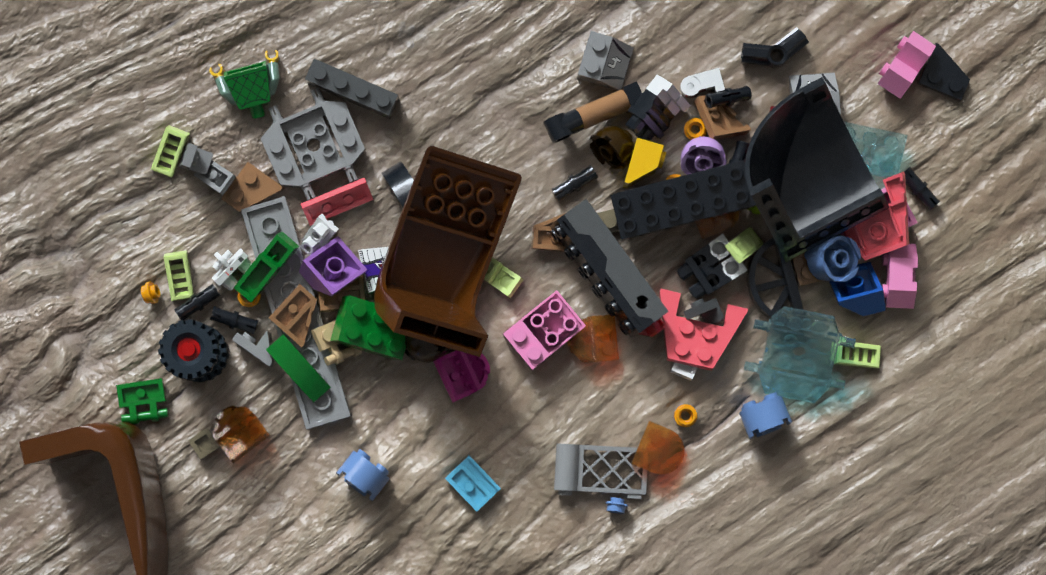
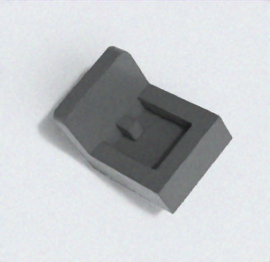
M703 298L690 304L692 308L684 311L687 320L699 315L702 316L705 323L715 324L724 320V315L716 298L704 302Z

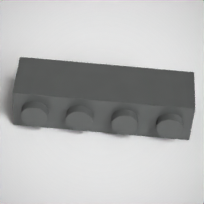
M313 59L305 77L307 84L316 88L319 87L325 92L388 119H391L399 101L398 94L317 59Z

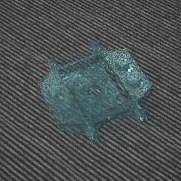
M784 306L768 322L754 320L753 329L767 331V339L759 364L745 361L744 371L759 374L765 394L777 392L778 396L815 403L830 387L844 390L845 380L832 378L833 364L838 346L854 348L856 338L842 336L835 316ZM796 347H802L806 352L801 356H797L793 353V350ZM772 366L817 375V378L772 370Z

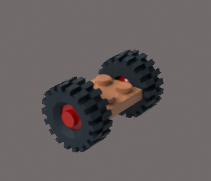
M188 319L185 321L180 320L176 324L173 323L167 331L163 332L162 340H159L160 349H158V354L161 356L160 361L166 367L165 369L176 377L193 382L211 381L222 373L223 368H226V361L229 359V348L225 338L216 329L199 321Z

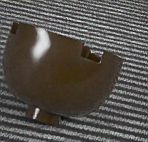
M606 126L590 137L593 141L590 143V148L594 156L602 165L606 161L611 166L609 170L620 172L630 163L634 143L632 135L627 130L616 126Z
M405 336V353L412 360L417 359L425 363L434 362L449 350L447 347Z

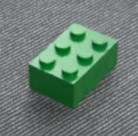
M351 295L342 296L330 341L391 360H402L406 348L405 335L395 333L377 314L375 303Z

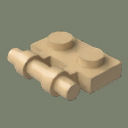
M336 320L311 330L319 351L329 350L330 355L324 358L327 366L334 363L338 365L348 357H357L362 354V350L349 346L340 351L337 347L339 343L330 341Z

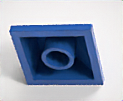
M871 262L858 264L857 267L859 269L857 273L848 281H829L840 306L862 316L886 311L884 291Z

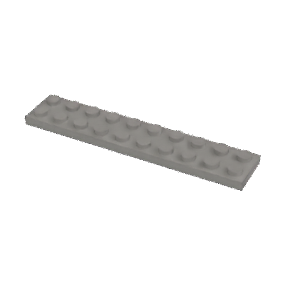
M285 196L241 209L255 259L266 249L276 234L280 232L285 233L300 246ZM301 247L296 250L278 274L265 287L271 313L279 307L299 284L315 297L313 288L299 273L302 261L304 260ZM317 302L305 344L302 348L275 324L278 336L280 337L284 334L331 386L326 393L313 403L292 380L306 430L351 416L336 364L326 365L324 358L330 355L329 350L326 349L320 352L311 333V330L324 325Z

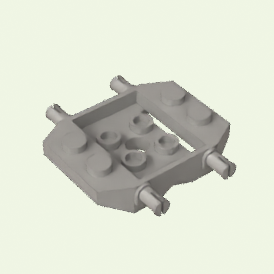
M319 87L315 88L318 97L314 89L310 91L315 100V106L292 116L283 118L277 105L273 106L275 113L272 107H270L268 110L272 116L273 124L261 137L280 185L303 189L307 201L311 200L308 192H310L312 199L316 197L311 185L327 176L345 171L349 183L353 182L350 174H352L354 181L359 180L354 171V165L365 151L346 103L324 100ZM324 116H326L328 119L333 134L342 152V158H340L339 153L336 149V146L324 121ZM286 132L303 168L304 174L302 175L284 135ZM312 139L320 142V148L314 152L308 149V143Z

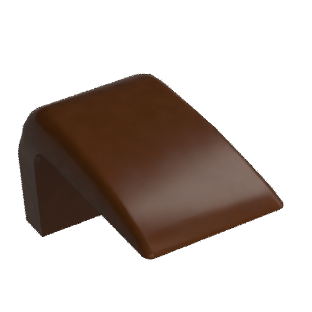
M429 146L426 149L382 263L375 288L374 301L376 312L393 332L481 357L489 335L476 319V301L521 183L522 177L519 173L435 146Z
M127 422L92 423L19 442L24 465L49 464L93 452H100L107 457L113 473L136 575L168 574L166 518L159 476L151 445L147 436L137 426Z

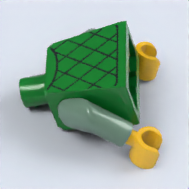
M275 50L276 56L274 58H269L266 51V61L226 72L223 66L218 64L220 71L216 74L212 68L209 69L211 75L216 78L215 82L220 95L231 105H237L239 110L249 108L253 119L265 116L262 104L270 102V96L276 93L280 80L279 65L277 63L279 54L277 50Z

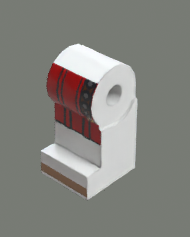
M719 68L688 76L682 80L680 85V91L686 98H694L699 93L714 89L715 93L725 90Z

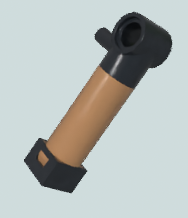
M636 81L622 87L619 91L566 113L557 114L545 120L543 124L552 143H557L584 129L625 112L628 113V109L632 105L635 106L636 101L642 95V91Z

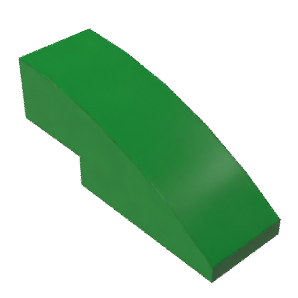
M280 232L276 234L266 249L258 255L234 286V289L248 301L253 302L300 246L285 233Z
M284 334L266 349L313 403L331 388Z

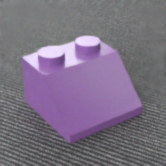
M338 236L304 259L299 273L314 290L331 297L367 272L366 267Z

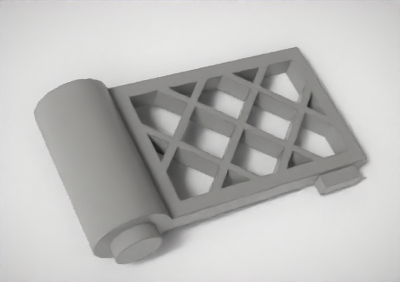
M556 444L554 490H559L558 495H572V491L624 493L627 494V498L641 499V494L646 495L648 448ZM584 450H593L599 456L591 466L584 461ZM597 450L606 452L601 455ZM610 451H616L622 458L614 467L604 458ZM621 452L629 453L626 456H624ZM634 452L642 453V463L636 469L627 460ZM601 460L610 469L602 478L592 469ZM625 461L633 471L623 480L615 469ZM583 464L587 467V469L584 472ZM642 467V473L640 474L638 470ZM590 471L598 481L592 487H582L583 476ZM612 472L621 481L615 488H609L603 482ZM636 474L641 479V490L631 489L626 481ZM601 483L604 486V488H598L596 486ZM623 484H624V486L627 488V489H618V488L621 487Z

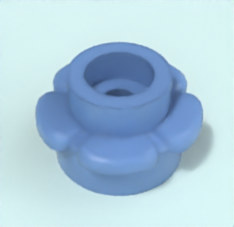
M611 497V500L606 502V511L625 514V509L628 507L627 504H624V499Z

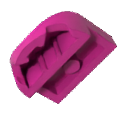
M456 350L434 361L452 403L477 392L486 385L490 366L483 354H481V357Z

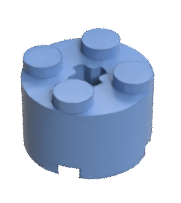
M837 235L806 251L805 259L807 260L810 272L816 279L845 282L853 278L859 269L857 264L858 259L861 260V253L853 239Z
M777 392L766 395L762 402L757 404L755 400L743 404L742 411L739 412L749 439H753L754 433H756L757 437L779 430L785 421L787 425L792 423L783 397L778 396Z
M359 449L358 452L353 451L336 474L340 477L343 473L345 475L344 481L364 497L367 493L370 494L369 500L373 501L390 480L387 476L389 471L379 463L376 466L370 462L371 457Z

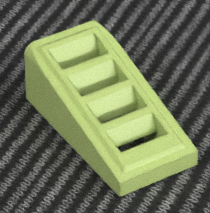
M170 125L167 126L151 170L172 178L190 133ZM174 135L181 138V141L179 142L169 137ZM167 143L178 147L177 151L166 147ZM163 152L175 156L174 160L163 156ZM160 160L171 164V168L160 165Z
M749 227L726 244L725 248L737 263L740 264L763 245V241Z
M187 250L164 254L171 301L191 298L190 296L194 294ZM183 259V263L171 265L170 261ZM183 268L185 270L182 273L172 274V270ZM186 278V282H173L174 279ZM188 287V291L175 293L176 288Z
M840 340L833 341L831 344L830 364L879 369L881 346ZM850 348H853L852 360H849ZM859 349H862L861 361H858ZM868 350H872L871 363L867 362Z

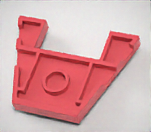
M904 172L883 179L891 201L888 204L890 208L844 231L847 237L857 243L861 257L865 261L909 245L906 179Z
M660 289L659 298L669 311L662 316L663 323L665 324L664 340L667 361L712 371L746 316L748 309L728 304L723 326L692 319L687 320L684 317L676 316L681 293Z

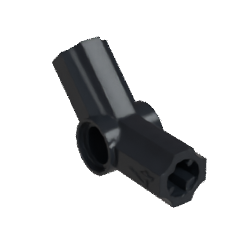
M796 27L773 46L743 43L741 63L769 66L774 69L779 68L805 47L809 41L805 34ZM772 52H779L782 60L779 62L773 61L770 57Z

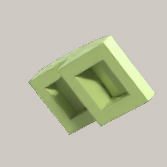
M492 257L484 281L511 299L523 282V279Z

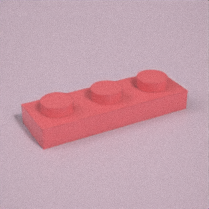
M362 178L303 202L301 206L311 226L321 214L328 219L374 199L365 178Z

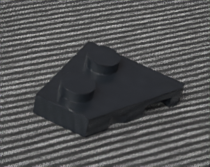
M935 43L936 47L928 58L918 84L961 101L970 79L938 43Z

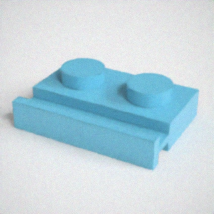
M470 455L445 478L476 512L501 489Z

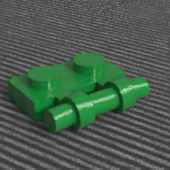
M163 378L116 385L119 408L129 407V414L121 415L122 422L135 425L139 424L140 421L152 420V422L160 421V418L169 417L168 409H158L157 404L159 402H166ZM149 404L150 411H137V406Z

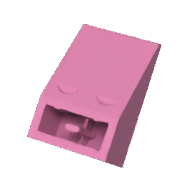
M556 290L504 332L503 336L533 371L586 327V325Z

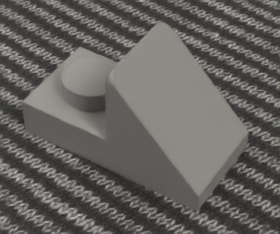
M188 143L179 168L207 174L213 154L197 148V145Z
M211 160L207 174L196 172L194 176L222 196L236 179L234 174Z
M269 331L265 332L257 345L254 344L256 339L248 333L244 332L243 335L238 332L232 339L234 342L268 366L272 367L274 365L273 357L266 351L271 345Z

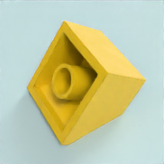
M640 138L636 139L623 188L628 189L653 175L657 168H662L667 153L662 151L664 145Z

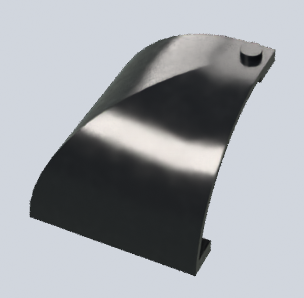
M823 77L800 88L782 100L767 114L756 129L746 154L745 178L750 194L786 262L890 208L883 192L878 188L859 153Z

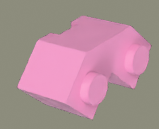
M914 31L908 38L904 36L897 46L900 50L891 64L886 62L879 72L882 77L878 84L901 99L936 46Z
M909 244L882 254V265L886 266L887 270L886 284H882L886 308L914 309L917 293L915 269L918 268L916 244Z

